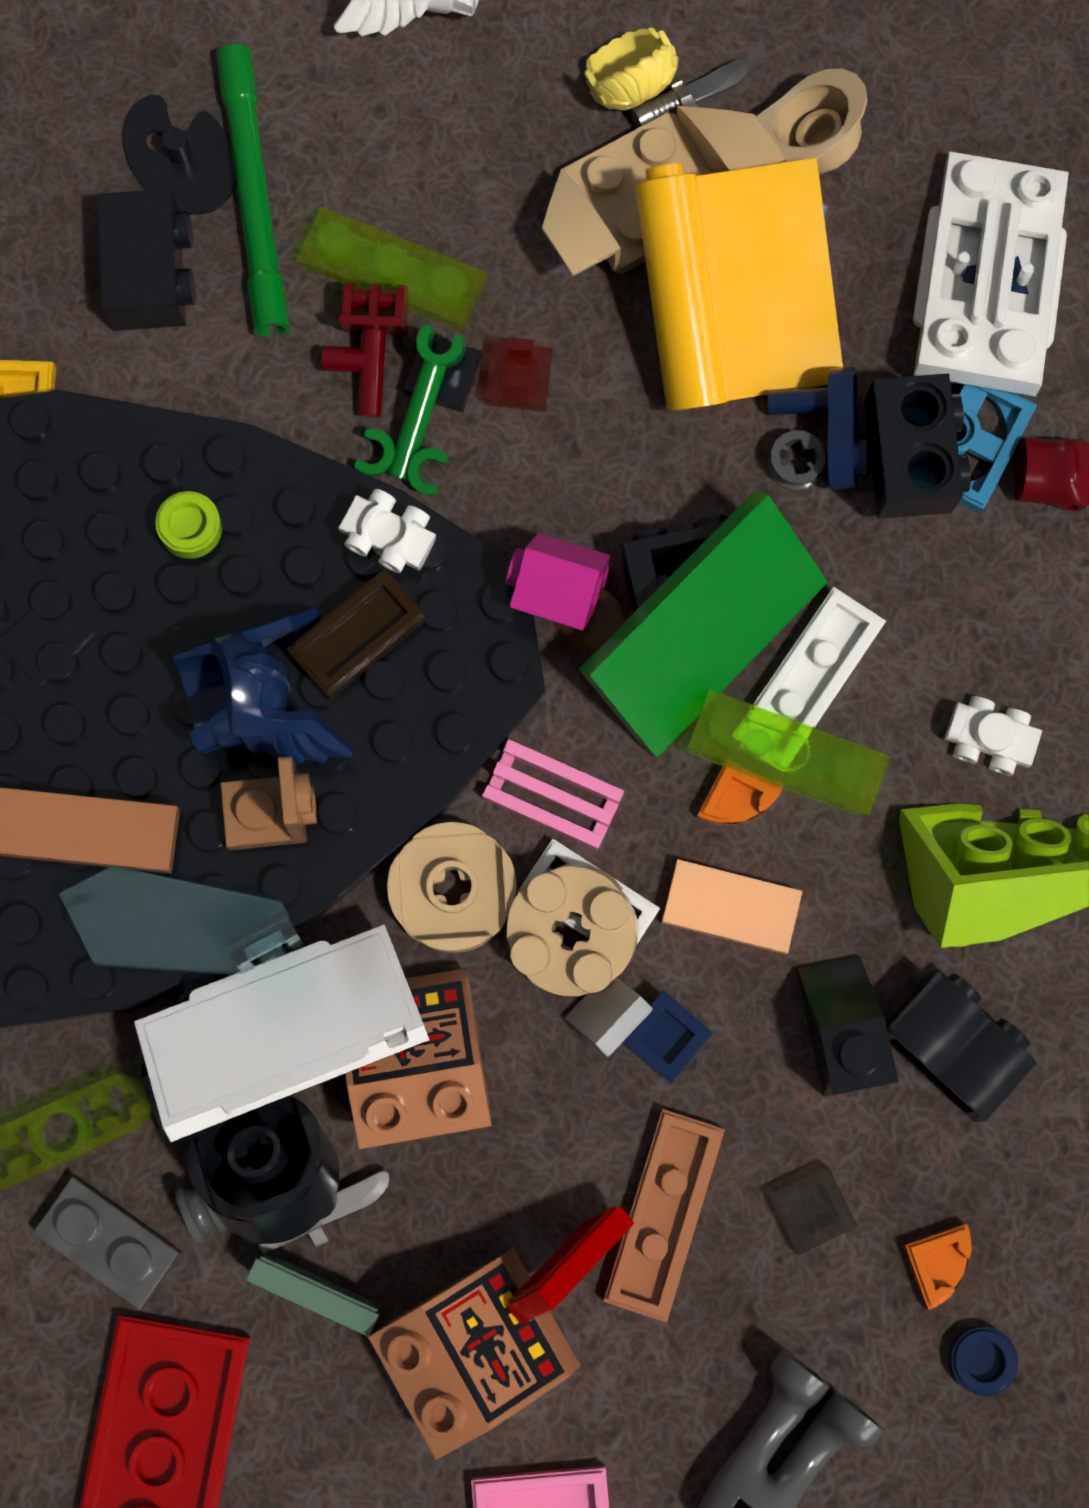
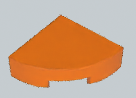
M726 760L696 818L718 825H733L724 824L733 822L743 823V821H749L748 819L763 811L765 812L775 802L783 789Z
M966 1223L903 1244L922 1301L927 1310L935 1308L949 1299L964 1276L972 1251L970 1231Z

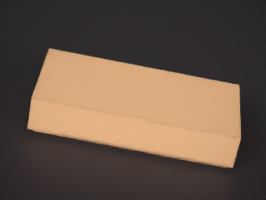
M677 860L661 923L786 955L789 951L803 891Z

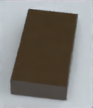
M384 568L290 645L287 651L330 701L425 623L427 615Z

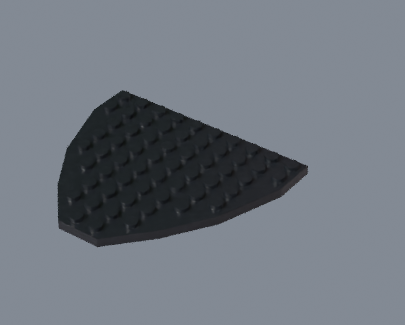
M66 391L0 398V638L32 608L39 617L45 620H55L62 617L70 607L97 634L76 654L68 645L63 643H51L45 646L39 653L37 660L40 672L48 679L41 687L0 647V788L178 806L180 809L172 874L0 856V1028L8 1029L135 1010L175 990L176 986L180 984V979L190 973L207 969H218L320 918L409 843L413 836L443 814L545 695L534 615L510 608L515 587L506 584V577L511 560L401 489L255 425ZM380 489L395 498L396 502L391 510L392 513L402 517L406 508L411 505L421 509L430 516L424 529L436 534V539L420 570H416L406 564L401 573H396L386 568L427 615V621L329 701L288 654L287 648L385 568L378 562L381 555L376 553L372 547L367 556H361L348 549L344 545L348 535L339 531V526L356 495L368 501L373 490ZM184 491H193L208 497L216 506L222 522V534L215 548L208 554L194 559L181 558L169 552L162 544L156 530V515L162 503L170 496ZM316 607L320 614L317 619L307 626L271 642L266 648L284 665L290 676L291 692L287 698L286 711L313 710L329 728L354 747L352 756L349 758L328 757L325 763L304 760L301 764L295 763L299 774L309 773L310 785L313 784L315 792L317 824L306 825V843L229 851L226 847L221 783L279 777L278 759L262 752L255 754L248 750L245 745L226 749L219 748L206 754L197 753L189 737V733L194 729L187 696L181 676L176 669V665L172 663V656L191 651L193 648L209 642L211 636L250 627L279 616Z

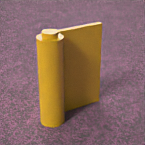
M817 157L699 176L697 174H684L683 163L666 164L645 169L647 181L636 183L635 190L666 410L675 411L715 405L730 400L768 395V391L806 389L828 385L829 369L843 368Z

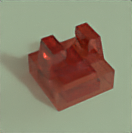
M509 337L508 343L492 341L484 398L485 405L546 412L553 348L535 346L534 340Z

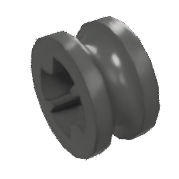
M792 430L782 434L775 441L768 458V470L772 479L779 486L788 490L801 491L811 487L819 479L826 463V452L822 442L815 435L802 430ZM798 447L801 456L812 457L813 464L808 462L803 474H795L792 465H782L780 457L783 459L787 458L789 448Z
M186 1186L175 1189L180 1213L190 1234L198 1244L208 1240V1233L212 1229H218L221 1233L228 1230L200 1198L195 1189H187Z

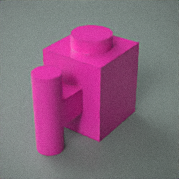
M538 533L526 546L525 550L521 548L515 550L510 562L506 584L515 587L510 608L583 631L595 612L601 588L604 589L611 571V565L608 564L611 555Z

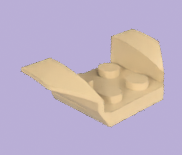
M677 106L676 114L667 112L564 167V169L561 168L546 212L542 231L572 277L605 259L614 272L622 275L646 262L635 190L636 183L647 181L645 169L666 164L683 163L684 174H697L699 176L786 162V158L755 114L723 109Z

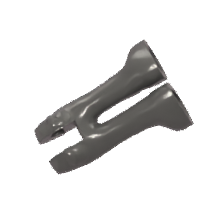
M781 1348L770 1367L773 1390L767 1404L745 1438L713 1477L698 1508H733L739 1499H742L752 1508H796L819 1471L838 1450L845 1445L870 1448L876 1444L885 1430L858 1405L833 1387L783 1464L774 1473H768L766 1468L770 1459L785 1437L803 1419L806 1411L816 1405L830 1388L829 1384L820 1375L793 1354Z

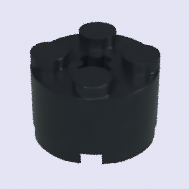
M286 1096L201 1130L196 1141L192 1138L188 1150L187 1165L189 1177L195 1191L223 1225L247 1244H276L294 1239L310 1230L321 1219L329 1216L336 1207L340 1173L336 1151L309 1108L296 1098L293 1099Z

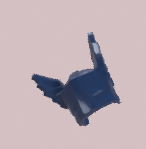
M316 607L279 616L250 627L211 636L209 642L199 645L191 651L172 656V663L176 665L187 696L194 729L189 733V737L197 753L206 754L219 748L226 749L245 745L248 750L255 754L262 752L275 759L292 756L296 764H301L304 760L325 763L328 757L349 758L352 756L354 747L329 728L313 710L286 711L287 698L291 692L290 676L284 665L266 648L271 642L307 626L317 619L320 614Z

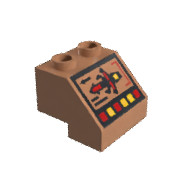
M467 968L406 978L429 1040L346 1073L347 1089L359 1149L492 1126L488 1091Z
M514 1247L400 1314L368 1337L436 1460L490 1431L565 1381L581 1366L551 1312L521 1325L506 1307L509 1304L508 1300L530 1278Z

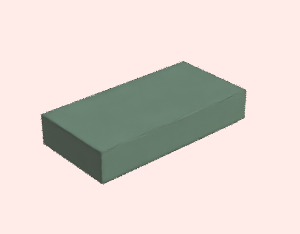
M269 1253L255 1259L246 1281L368 1337L375 1331L383 1313L381 1304Z

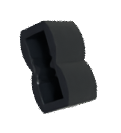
M940 972L928 975L886 1022L890 1045L920 1073L926 1076L936 1088L972 1121L986 1122L1037 1064L1026 1051L1031 1043L1009 1021L1000 1018L995 1023L988 1018L977 1006L982 1000L980 994L962 977L951 973L946 978Z

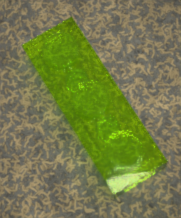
M322 206L296 258L299 267L342 284L354 282L356 289H370L371 283L381 284L382 290L396 291L398 284L407 285L408 310L463 332L466 330L488 281V272Z
M711 689L708 691L686 753L863 819H867L870 816L891 757Z

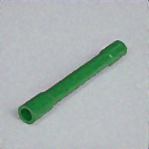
M228 44L216 51V61L222 103L227 112L249 271L247 286L254 334L258 337L270 336L268 326H276L277 334H285L290 331L284 280L279 272L256 110L258 95L251 49L246 45Z

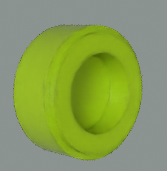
M193 491L179 492L167 498L158 509L155 521L156 530L162 544L172 554L185 559L199 558L208 554L218 544L222 534V522L216 506L208 497Z

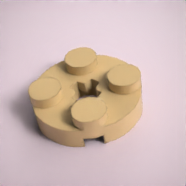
M439 823L424 828L413 836V840L403 847L400 854H397L391 864L387 881L388 900L391 910L408 935L432 950L445 953H460L481 947L499 934L508 920L511 905L517 896L514 866L505 850L500 847L495 839L486 835L484 831L466 823ZM450 870L458 871L460 881L471 882L470 893L462 894L460 904L448 905L445 896L435 895L434 893L435 884L445 882L446 872Z
M566 864L537 875L520 890L509 911L507 940L511 949L510 957L513 965L519 972L525 974L532 983L553 994L581 996L602 991L625 970L637 946L639 933L638 919L629 898L622 891L623 888L606 872L582 864ZM571 912L582 915L581 926L590 930L589 940H578L574 947L564 945L563 935L555 931L556 921H566Z

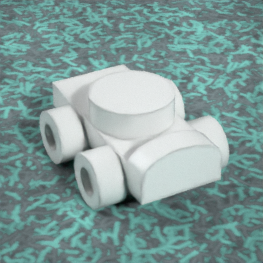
M374 489L368 501L356 495L339 526V531L348 535L344 545L361 556H367L372 547L376 553L381 555L378 562L396 573H401L405 564L420 570L436 539V534L424 529L430 516L421 509L411 505L406 508L402 517L392 513L391 510L396 500L390 494L380 489Z
M977 696L970 698L969 705L957 702L944 740L956 743L952 757L977 764L980 752L991 755L992 759L989 769L1008 776H1013L1017 764L1027 768L1032 766L1043 730L1029 726L1030 714L1013 708L1007 709L1006 714L993 713L995 703Z

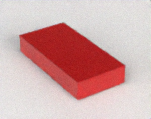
M620 1205L617 1207L612 1206L585 1220L508 1300L509 1304L506 1306L521 1325L553 1311L635 1224Z

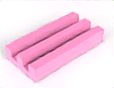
M508 739L503 750L504 753L493 771V776L489 785L485 788L482 799L598 851L624 795V790ZM515 759L607 801L604 807L600 808L511 767ZM507 781L596 821L593 832L501 791L504 782Z

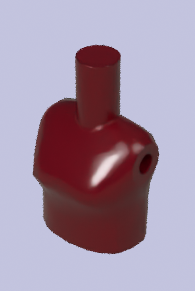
M1022 437L1016 449L1015 500L1048 504L1068 511L1085 509L1089 505V443L1083 439L1072 438L1046 440Z

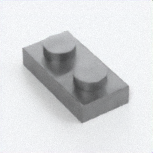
M77 1177L70 1179L33 1232L34 1235L139 1310L145 1307L182 1253Z

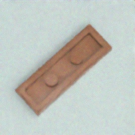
M0 788V856L172 874L180 809L178 806Z
M661 1109L629 1213V1217L635 1224L622 1236L603 1302L667 1323L725 1129Z

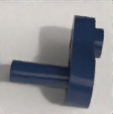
M855 367L830 368L827 388L768 391L769 415L828 412V474L830 489H857L858 476H869L870 454L868 438L858 439V384Z

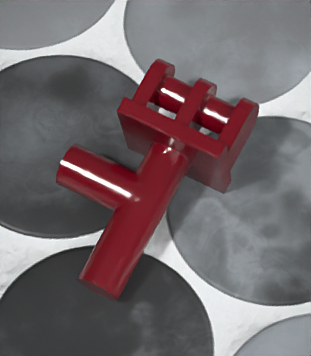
M354 282L344 283L342 314H339V324L348 333H361V348L323 346L322 370L359 373L357 416L382 417L386 335L408 336L407 285L398 284L396 291L382 290L381 284L371 283L370 289H356ZM356 308H368V315H355ZM382 309H395L394 317L381 316Z

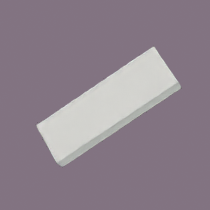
M833 587L729 742L782 776L886 620Z

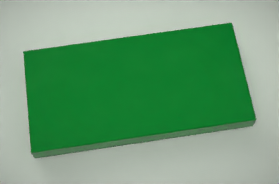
M755 490L611 635L579 670L637 742L650 755L658 758L808 604L828 581L770 496Z

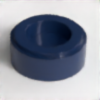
M972 1326L960 1332L953 1340L948 1353V1364L953 1378L961 1387L975 1395L993 1396L1006 1390L1014 1381L1018 1370V1356L1013 1343L1002 1332L988 1326Z

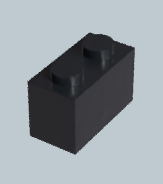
M171 189L97 194L102 311L113 331L186 326L185 306L196 304L193 271L191 268H183L182 249L193 248V231L189 211L179 210Z

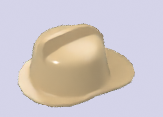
M843 68L825 69L807 76L791 88L781 99L756 117L773 138L785 156L786 162L817 157L819 174H824L839 168L847 162L858 148L862 134L860 120L863 117L868 102L866 86L858 75Z

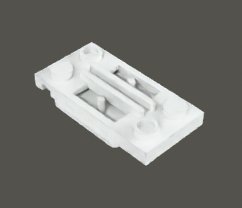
M949 152L945 164L939 206H933L930 209L927 219L913 314V323L921 328L914 375L949 373L950 382L1036 397L1042 386L1046 349L1051 346L1055 334L1067 233L1062 228L1069 172ZM1019 256L1022 267L1017 277V283L1020 286L1027 285L1029 295L1011 291L1015 257ZM977 264L974 284L964 283L961 275L965 273L967 266Z
M385 924L332 945L327 941L313 943L197 988L191 992L188 1001L134 1021L162 1126L171 1142L429 1040Z

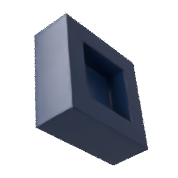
M663 990L650 1005L653 1009L650 1014L622 1043L671 1084L713 1032Z

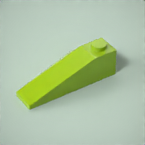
M957 803L901 809L899 823L914 909L940 948L964 947L970 944L1001 941L1089 907V814L1080 816L1076 829L1065 828L1063 825L1052 820L1042 819L1041 810L1019 808L1018 824L981 821L982 807L981 805Z

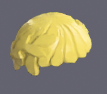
M651 27L639 29L635 32L629 31L623 34L621 38H614L608 45L600 47L596 53L591 54L586 60L587 69L584 75L587 80L586 83L590 88V94L597 103L609 110H628L656 97L672 82L678 67V56L674 46L671 45L663 30L657 33Z

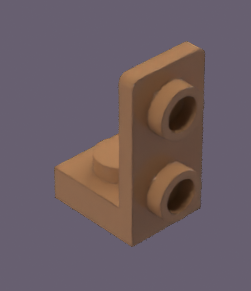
M292 756L278 757L279 777L221 783L226 847L229 851L307 842L306 825L317 824L313 784L310 785L309 773H298Z

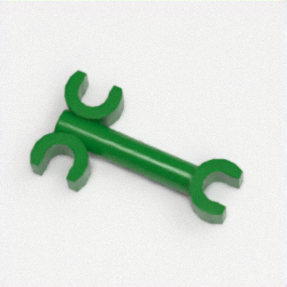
M424 324L419 330L416 339L417 349L423 358V362L397 442L382 430L376 428L366 429L364 436L380 442L384 449V455L375 464L356 460L354 467L369 476H382L387 473L408 480L418 492L432 496L438 495L441 488L426 483L422 479V468L429 461H438L449 465L451 458L442 450L436 448L420 450L446 368L458 364L463 358L466 342L463 336L455 334L449 351L441 355L435 354L431 348L435 329L430 325Z

